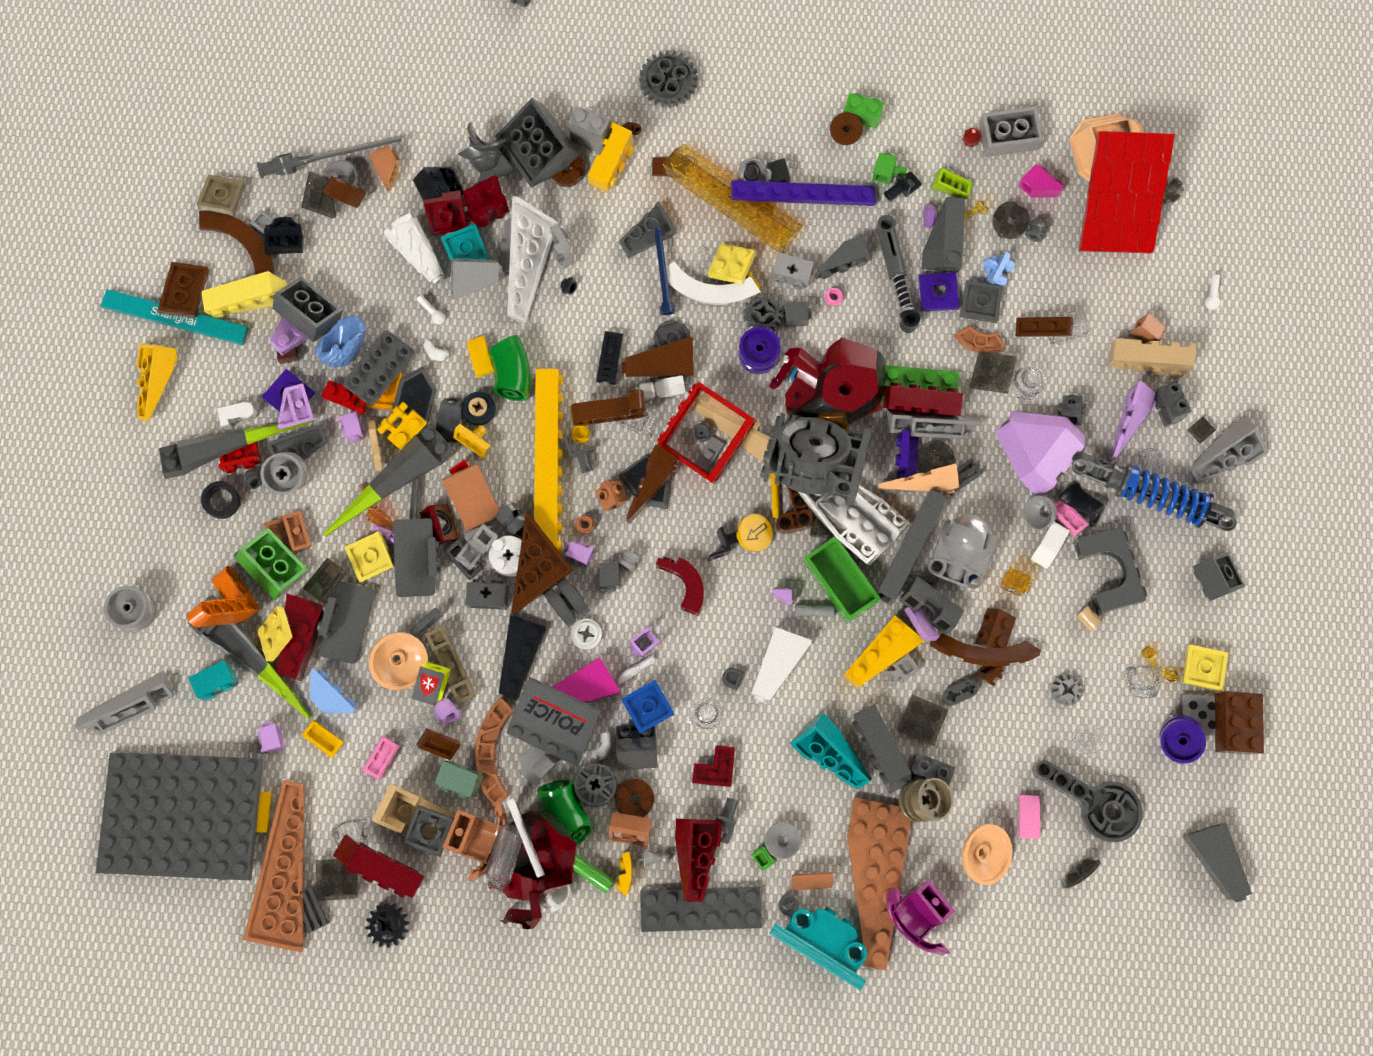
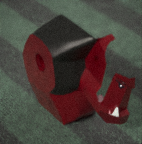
M842 337L827 349L821 363L801 347L789 348L784 354L783 365L775 378L771 379L769 384L771 389L779 388L790 368L796 366L799 372L785 394L786 413L789 416L795 413L803 417L825 419L840 427H844L866 415L880 404L885 389V359L877 349Z
M535 810L526 812L521 817L545 875L537 878L517 826L513 821L504 830L500 880L488 882L489 889H498L507 898L530 901L531 910L510 908L507 910L504 920H500L504 924L508 922L521 924L522 929L535 928L542 918L539 894L562 889L572 884L577 845L562 822L554 814Z

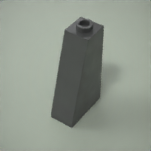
M1226 823L1216 824L1183 835L1186 843L1227 900L1241 902L1247 899V895L1252 894Z

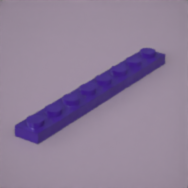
M732 180L730 183L731 200L858 206H874L876 204L875 186Z

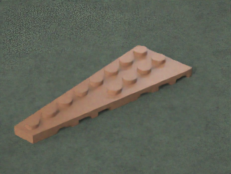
M283 780L243 938L245 941L297 952H303L305 784Z

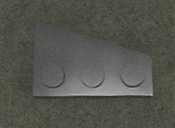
M659 201L649 213L647 212L643 216V219L636 226H633L619 240V244L628 259L656 245L654 232L656 227L662 229L663 240L677 234L675 227Z
M320 423L267 442V446L271 456L287 451L296 453L305 461L328 443V440Z

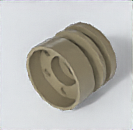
M939 778L913 780L907 782L902 787L899 794V805L904 816L913 822L938 821L946 818L951 812L953 795L947 783Z

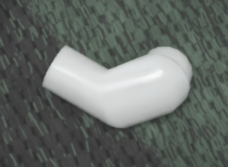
M431 341L423 344L431 360L444 361L448 359L449 352L446 349H435Z

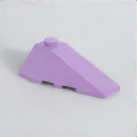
M1138 381L1128 392L1108 461L1112 462L1117 458L1149 412L1155 408L1156 400H1154L1156 393L1141 381Z

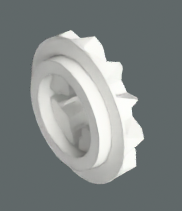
M582 619L572 627L571 639L578 648L591 650L598 646L602 639V630L594 620ZM589 627V633L592 636L588 637L584 642V636L578 632H585Z

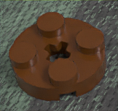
M581 155L569 165L572 169H569L568 172H565L563 169L551 176L556 184L562 187H572L584 178L585 163Z
M630 779L623 782L618 787L615 795V804L620 813L639 817L646 816L652 809L655 801L652 788L646 782L639 779ZM635 793L636 796L640 795V799L638 800V804L634 805L633 802H629V799L632 797L631 794Z

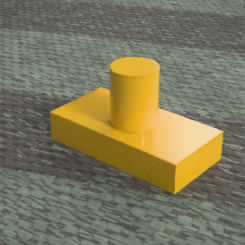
M461 424L455 428L454 439L483 459L488 455L490 444L482 439L487 433L483 426L478 425L473 432Z

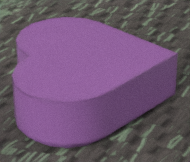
M932 204L924 205V228L933 227L936 210Z

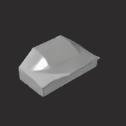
M531 746L519 759L522 767L521 774L536 787L561 759Z

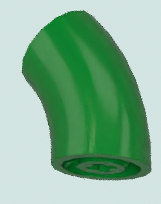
M513 335L498 342L488 351L495 375L493 390L497 395L505 399L526 401L530 392V367L518 335Z
M573 780L553 781L537 788L542 810L554 814L562 822L577 845L582 843L591 834L594 825L580 803L575 792Z

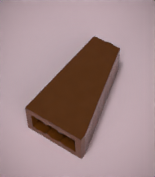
M693 337L626 357L625 362H622V373H625L626 377L694 376Z

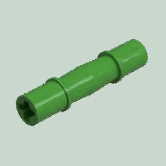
M577 853L575 854L574 871L586 878L588 883H591L606 894L615 880L602 872L599 867L595 868Z

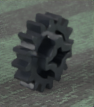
M384 903L383 908L380 905L376 906L377 912L370 911L372 918H366V921L370 922V925L365 927V929L370 930L367 937L373 936L372 943L374 944L379 941V947H383L386 943L387 948H391L392 942L396 946L399 945L398 939L405 940L406 938L403 933L410 931L405 928L406 925L410 924V921H405L408 913L402 914L403 907L396 909L395 903L390 908L388 903ZM386 911L393 912L389 917L381 914ZM398 919L400 920L401 924L400 928H398ZM390 921L391 929H385L386 924L384 922ZM375 922L378 924L377 932L375 930ZM386 934L394 936L392 939H384L383 937Z

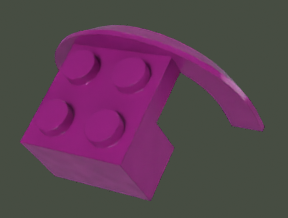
M929 879L920 882L905 897L897 888L890 889L886 894V902L889 915L898 930L911 943L926 952L937 955L949 954L950 951L943 943L932 944L923 940L935 926L942 925L955 912Z

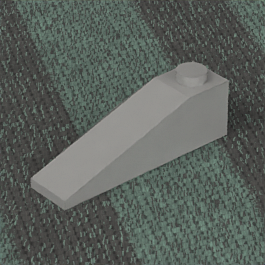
M1244 416L1229 426L1189 470L1195 481L1201 483L1219 476L1223 471H1233L1242 464H1252L1269 453L1258 428Z

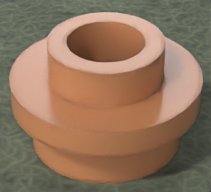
M582 515L576 520L575 526L581 534H589L593 531L595 523L592 517ZM587 522L589 523V526L587 528H583L582 523Z

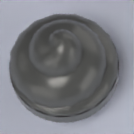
M256 470L246 471L243 476L245 486L251 489L258 488L262 484L260 472Z

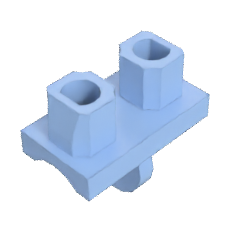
M1005 252L1004 255H997V257L992 255L991 259H984L982 263L986 267L984 272L988 274L984 283L1005 286L1008 278L1003 276L1002 272L1009 273L1015 266V263L1009 259L1010 253Z

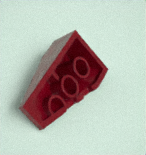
M676 818L675 842L684 902H703L710 879L708 874L711 865L715 863L714 854L716 848L721 843L722 820Z

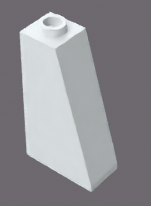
M775 627L751 693L752 696H755L754 700L765 703V701L769 702L810 647L812 640Z

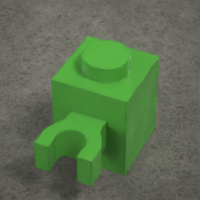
M879 153L872 180L890 185L892 177H897L899 173L905 178L907 168L897 167V157H894L892 154Z

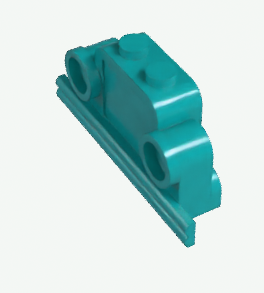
M826 906L825 910L818 908L813 913L806 909L797 910L785 928L777 923L773 925L769 934L858 990H862L867 980L856 974V972L866 960L867 950L863 944L855 942L857 931L853 928V922L846 918L840 920L835 917L837 913Z

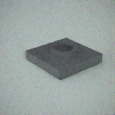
M417 805L403 844L441 857L444 850L442 847L454 818ZM430 823L437 827V834L431 839L426 838L423 834V828Z

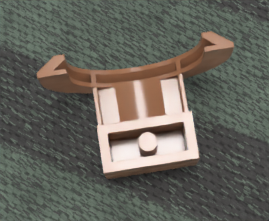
M501 803L497 804L494 812L498 818L497 824L461 810L456 812L442 848L482 862L477 869L471 870L468 881L474 882L483 876L492 865L498 853L507 823L505 808Z

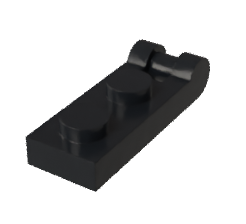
M605 331L596 383L609 382V385L616 384L623 334ZM604 369L611 370V374H604Z

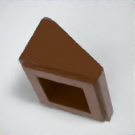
M297 347L283 356L277 351V361L280 364L299 361Z

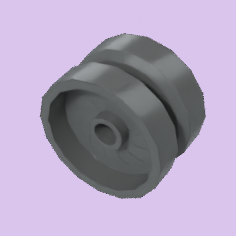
M564 577L557 583V588L562 593L561 596L552 588L543 593V595L569 628L576 623V617L571 610L574 609L579 616L583 617L590 612V609L585 604L584 598L578 590Z

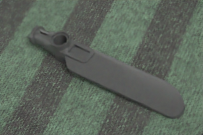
M392 137L293 158L292 153L276 156L269 162H257V168L261 179L270 174L288 175L297 172L296 166L401 142L402 139L401 137Z

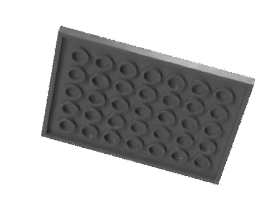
M110 753L96 873L252 881L263 759Z

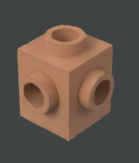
M606 480L595 491L604 511L618 509L629 500L619 480Z

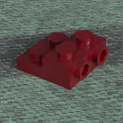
M495 175L463 191L470 219L477 227H486L493 219H501L505 216V213L509 212L506 196L502 194L499 179Z
M460 190L442 193V197L424 200V208L431 236L451 233L468 227L467 222H470V215L464 209L467 204L464 195L461 196Z

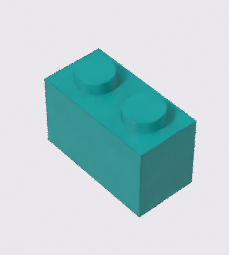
M225 660L188 677L197 699L205 701L214 699L216 694L221 691L228 692L234 688L233 685L239 683L230 663Z

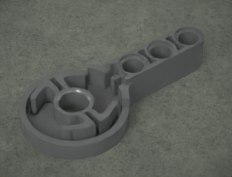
M1047 760L1036 762L1033 765L1032 773L1036 778L1080 805L1083 824L1089 833L1097 839L1105 842H1120L1132 837L1139 829L1143 817L1142 805L1136 793L1128 786L1119 782H1104L1091 787ZM1041 764L1047 768L1046 775H1042L1039 772ZM1058 775H1061L1064 778V784L1062 786H1060L1056 782V778ZM1076 785L1080 786L1082 789V793L1080 796H1077L1074 793V787ZM1109 804H1114L1119 809V816L1114 820L1106 815V808Z

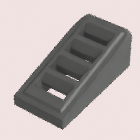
M458 539L444 553L465 577L471 580L484 567L477 561L475 564L477 567L468 574L467 568H463L461 563L455 559L458 553L454 556L451 554L456 548L460 547L462 549L464 546Z

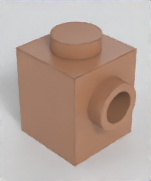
M1148 313L1137 320L1130 334L1138 340H1142L1143 344L1149 341H1160L1163 338L1162 333L1165 326Z

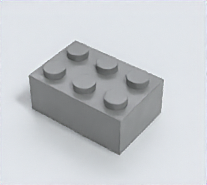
M1037 106L983 113L978 123L985 157L1039 150L1043 142Z

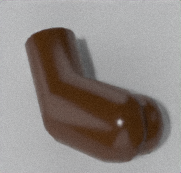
M626 122L622 125V127L632 131V135H638L642 131V127L638 123Z

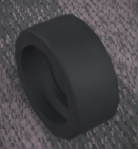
M216 481L204 488L201 494V504L209 515L217 519H226L237 512L240 506V495L231 484L224 481ZM220 489L227 490L232 497L230 505L222 511L214 510L210 505L212 494Z

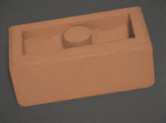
M832 872L795 874L792 876L793 890L826 889L833 886Z

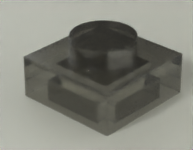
M1202 417L1187 431L1201 444L1216 429Z

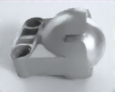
M963 515L956 520L948 518L944 523L932 559L928 564L929 571L944 580L972 589L979 588L984 583L998 544V536L991 532L988 523L979 516ZM935 561H940L943 564L941 571L934 569L933 564ZM972 574L979 576V584L974 585L970 582Z

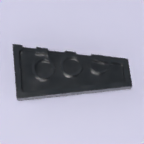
M510 614L499 694L518 701L546 632V627Z

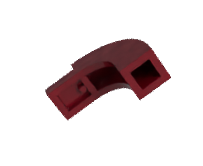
M658 557L656 568L678 576L685 585L686 593L681 604V610L699 617L704 601V586L698 571L683 558L679 557L677 564H675L671 558L663 557L662 559Z

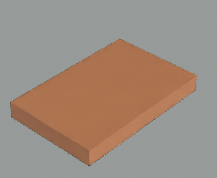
M477 463L442 479L466 531L496 518L500 512Z

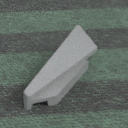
M887 409L889 433L910 430V436L965 439L969 436L971 430L976 426L982 425V421L976 417Z

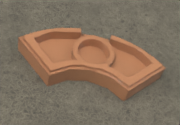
M970 325L954 335L955 339L962 346L976 353L992 354L1006 349L997 332L983 334L976 331Z

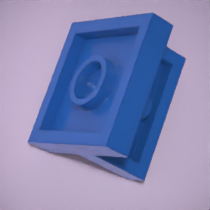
M656 680L621 698L640 734L675 715Z

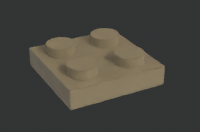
M208 174L196 204L198 209L234 216L245 187L244 181Z

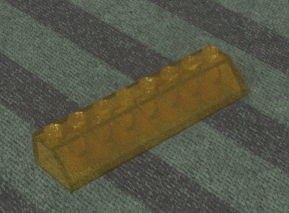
M686 144L674 149L663 163V172L777 252L784 253L803 227L801 223L770 202L731 200L730 183L732 180L737 179Z

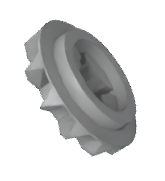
M1061 675L1052 684V695L1062 705H1074L1083 696V686L1080 680L1073 675ZM1073 684L1071 689L1072 694L1067 693L1062 695L1064 693L1063 691L1065 690L1063 686H1071Z

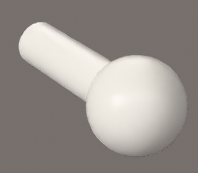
M1217 274L1212 275L1210 296L1205 300V306L1209 310H1216L1220 306V299L1217 297L1220 275Z
M422 294L416 299L431 314V319L435 324L440 325L445 322L446 314L442 310H436Z

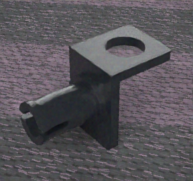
M912 172L907 173L905 178L899 173L897 174L895 185L885 191L884 195L890 202L901 193L908 197L921 187L922 183ZM907 179H912L915 182L914 187L911 188Z
M723 527L717 530L716 533L723 550L710 554L707 558L708 562L727 556L731 552L730 545L739 543L736 532L726 535Z

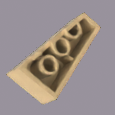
M1115 338L1111 343L1108 365L1114 366L1116 369L1129 368L1135 372L1148 371L1154 375L1168 374L1173 378H1181L1195 366L1197 344L1190 343L1189 347L1179 346L1180 343L1177 342L1161 345L1159 341H1149L1142 344V340Z

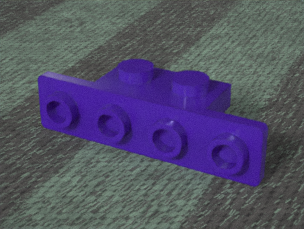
M902 430L896 438V447H899L898 454L895 456V466H898L897 479L917 474L919 437L910 436V430Z

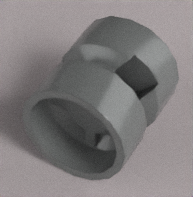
M511 502L497 514L496 519L503 527L507 526L506 530L511 536L519 537L523 534L525 514H521V509L515 502Z

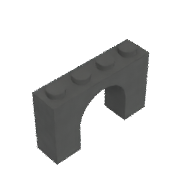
M1122 527L1078 538L1073 542L1079 560L1097 555H1107L1114 558L1122 569V581L1117 588L1097 593L1091 597L1097 615L1146 601L1147 592L1145 587L1141 585L1140 571L1134 565V553L1128 547V536Z

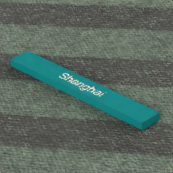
M106 289L100 305L104 309L242 346L249 329L247 326L198 313L196 319L159 314L157 311L159 303L108 289Z

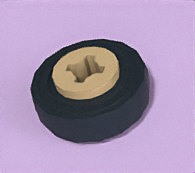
M484 392L471 393L462 403L463 416L473 425L482 426L488 424L495 415L496 406L494 400Z

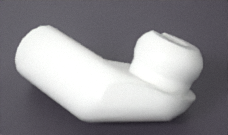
M610 732L600 734L602 745L593 753L595 760H605L611 753L613 747Z

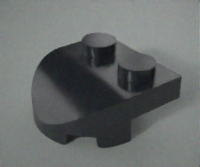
M278 217L269 226L266 224L264 228V250L266 255L303 253L304 237L300 223L294 222L291 217Z

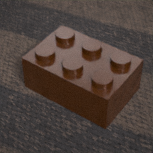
M1232 691L1214 693L1215 752L1248 755L1264 754L1263 694Z

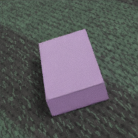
M909 607L904 610L922 640L936 641L940 637L934 626L930 624L931 622L922 607L915 612Z

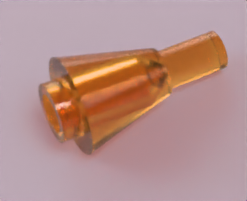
M377 505L375 507L371 506L366 514V517H368L367 522L388 526L393 529L394 521Z

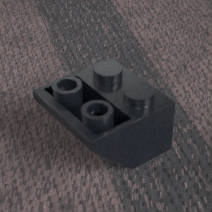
M423 167L413 179L423 202L427 199L442 197V193L460 190L461 196L464 195L463 187L452 167Z

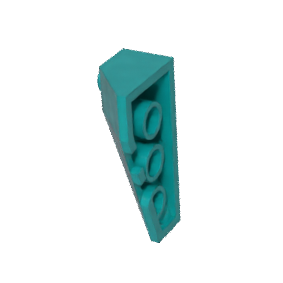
M823 712L812 719L790 742L805 759L814 760L820 764V768L824 770L826 768L836 774L837 778L857 790L872 779L837 726Z

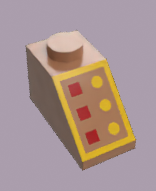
M386 145L368 155L388 192L391 191L399 170L397 161L400 159L395 149L391 151L389 145Z

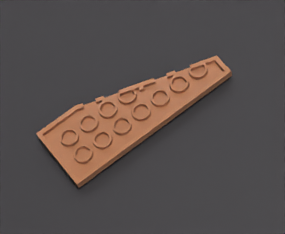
M854 797L847 833V843L862 944L867 950L865 966L887 970L894 923L888 912L886 894L893 888H897L900 891L911 820L904 816L900 806Z

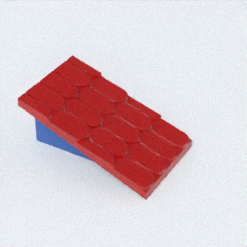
M1097 132L1078 251L1153 253L1175 134Z

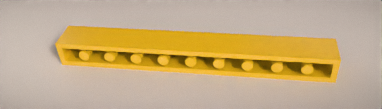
M536 369L534 520L557 550L562 552V541H559V534H562V522H559V515H562L563 508L562 503H559V496L563 495V487L559 485V478L563 477V468L559 466V459H563V448H559V441H563V430L560 429V423H563V411H560V404H563V393H560V386H563V375H560L558 369Z

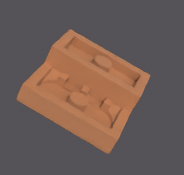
M301 510L283 515L280 519L264 523L265 529L269 528L293 554L312 547Z

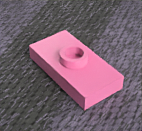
M1061 499L1054 503L1056 519L1063 527L1070 530L1069 533L1073 537H1076L1088 527L1089 523L1075 508L1066 505Z
M382 736L362 771L381 780L400 745Z

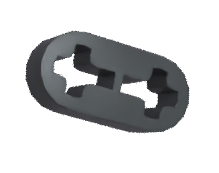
M970 679L958 683L943 692L942 700L946 705H956L975 696L978 692V684ZM967 683L969 686L972 685L974 687V689L971 690L972 694H970L969 691L965 693H962L961 691L964 688H966ZM949 691L951 694L958 692L959 695L954 698L955 702L947 699Z

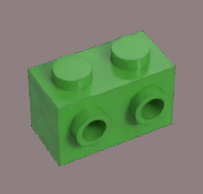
M849 93L844 112L855 114L863 125L877 129L884 102L876 98L863 97L859 93Z

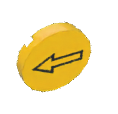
M750 514L739 521L737 526L738 532H736L737 539L745 550L760 552L771 544L773 531L770 522L764 516Z

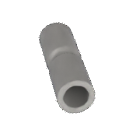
M795 605V617H834V605Z

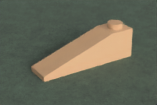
M952 464L926 473H918L907 478L904 477L877 485V489L926 493L930 489H937L945 495L955 493L954 489L959 488L957 465Z

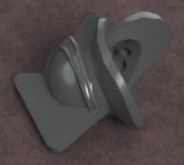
M468 123L467 130L470 135L468 137L470 143L458 155L469 160L473 168L475 167L480 172L478 182L480 183L493 175L499 178L511 173L513 167L500 151V148L507 142V139L504 138L491 143L483 142L478 137L472 123Z

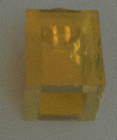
M1009 567L1004 574L999 588L1021 597L1025 592L1028 593L1032 586V582H1029L1031 576Z

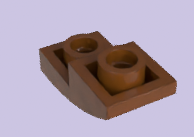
M333 176L330 177L323 189L324 194L355 208L359 207L366 195L363 189L349 185L345 180Z

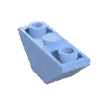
M314 668L311 670L310 699L324 713L352 714L358 712L354 707L356 702L349 696L345 698L341 694L343 690L336 683L332 685L327 680L329 676L322 669L320 671Z

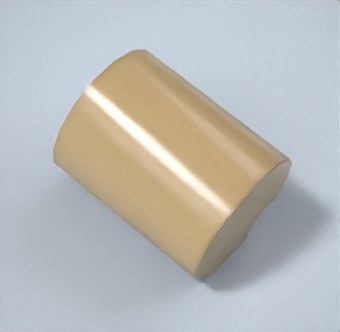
M1088 605L1076 615L1089 631L1093 630L1102 621Z

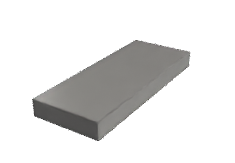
M711 436L695 464L708 472L725 443Z

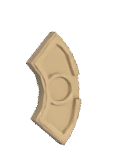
M367 421L375 470L382 471L383 464L376 424L374 421Z

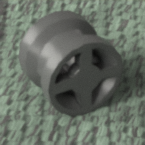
M1031 220L1029 224L1030 229L1026 231L1025 236L1034 242H1042L1044 238L1043 233L1047 231L1048 226L1040 220Z

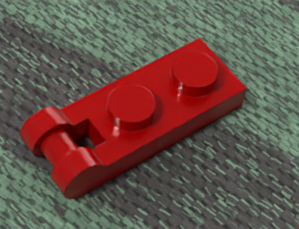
M328 380L321 395L322 398L361 415L365 414L366 402L343 385Z

